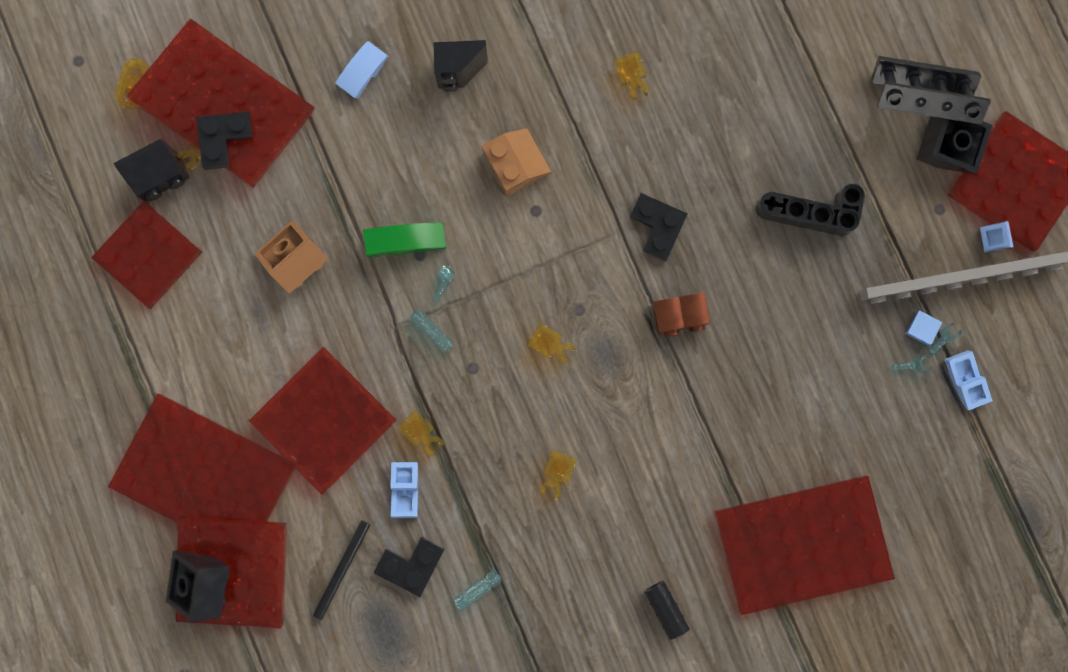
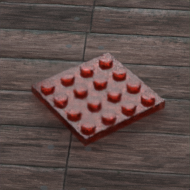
M1005 111L991 129L978 173L969 174L962 172L948 193V196L991 225L1009 222L1012 239L1030 251L1035 252L1039 249L1068 205V151Z
M322 347L249 420L321 495H324L397 421L325 347Z
M181 516L178 519L177 550L218 558L229 566V578L226 582L225 604L222 607L221 618L190 622L176 610L175 622L281 629L284 623L287 523Z

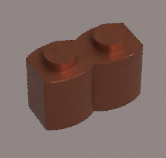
M705 292L654 301L652 303L657 333H664V337L680 335L679 330L689 328L690 333L705 330V325L710 324Z

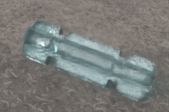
M416 310L410 316V320L416 326L419 325V329L433 343L436 342L443 352L448 351L452 347L453 342L447 336H444V333L430 319H426L427 316L421 310Z
M492 570L485 576V579L481 578L466 589L464 594L461 593L455 597L454 603L461 611L470 606V602L474 603L489 592L491 587L494 588L500 584L501 577L499 574Z

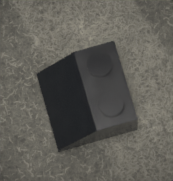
M486 40L433 42L434 73L438 88L444 91L453 92L457 91L458 88H464L488 63Z
M930 116L916 160L939 169L977 174L993 125L984 121L982 124H975Z
M162 139L114 163L116 169L135 195L143 201H154L160 198L164 191L177 189L185 184V180L190 178L177 151Z
M174 550L165 602L190 622L221 618L222 607L225 604L224 594L226 582L229 578V566L213 556Z

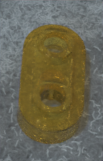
M131 58L123 65L115 90V98L118 104L125 109H135L143 100L150 77V70L147 63L142 59ZM135 69L142 71L138 77L133 76L132 72ZM127 93L134 95L131 101L125 100L124 97Z

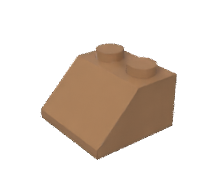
M527 128L504 133L481 145L483 155L507 197L551 174L550 168Z
M293 219L254 253L268 273L289 294L294 289L299 288L304 283V280L313 272L318 271L324 262L328 260L324 253Z

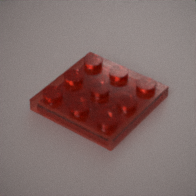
M143 200L91 258L147 308L152 309L203 251Z

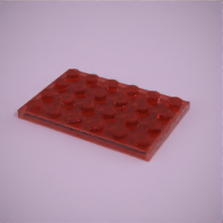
M191 18L126 95L131 102L198 150H200L196 117L249 111L253 139L227 142L230 167L225 169L251 188L256 186L315 111L313 105Z
M158 393L108 487L247 559L251 555L298 464Z
M868 475L715 510L740 615L895 579Z

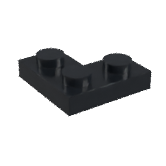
M249 111L196 117L201 162L204 170L229 168L230 160L227 142L253 139Z
M641 193L630 218L653 228L643 251L667 261L688 213Z
M421 537L410 560L389 549H385L374 574L421 597L445 548Z

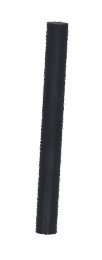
M361 520L313 614L315 618L323 619L371 525L370 523Z

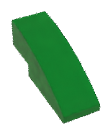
M442 222L363 229L366 255L369 258L394 254L399 256L446 248Z

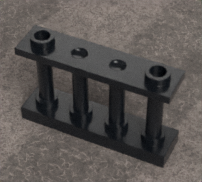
M878 56L871 77L872 83L884 85L877 104L878 108L982 124L991 103L989 98L974 96L982 77L980 72Z

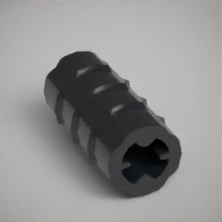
M660 581L644 591L656 613V617H658L663 626L662 629L665 630L670 640L690 630L684 615H682L678 607V603L675 602L665 581Z

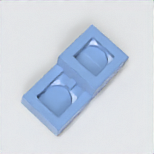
M367 41L348 63L335 83L352 97L359 98L371 78L377 76L389 56L370 41Z
M967 350L944 359L952 382L966 410L992 402L986 379L980 376L972 351Z
M391 462V518H418V462Z

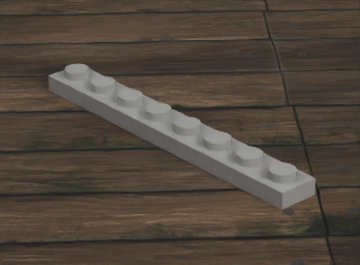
M1068 251L870 287L859 291L861 301L870 300L871 304L886 302V297L895 295L896 300L912 297L911 292L921 291V295L935 293L938 287L946 286V290L962 288V283L971 282L972 286L988 283L987 278L996 277L997 281L1012 279L1014 273L1021 272L1022 277L1038 274V269L1046 268L1047 272L1064 269L1063 264L1068 263Z

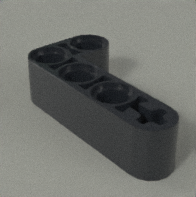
M846 185L837 193L834 205L776 192H768L757 202L755 211L764 220L845 236L854 231L860 223L865 192L860 185ZM845 192H849L854 196V203L846 200ZM767 201L770 202L771 207H774L771 211L768 210V205H765ZM790 206H795L799 209V217H794L790 214ZM815 211H819L824 215V222H819L815 219ZM840 217H845L849 220V228L841 225Z

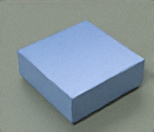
M1009 222L980 227L985 253L1013 247Z
M919 310L916 311L905 334L929 346L932 344L942 322Z

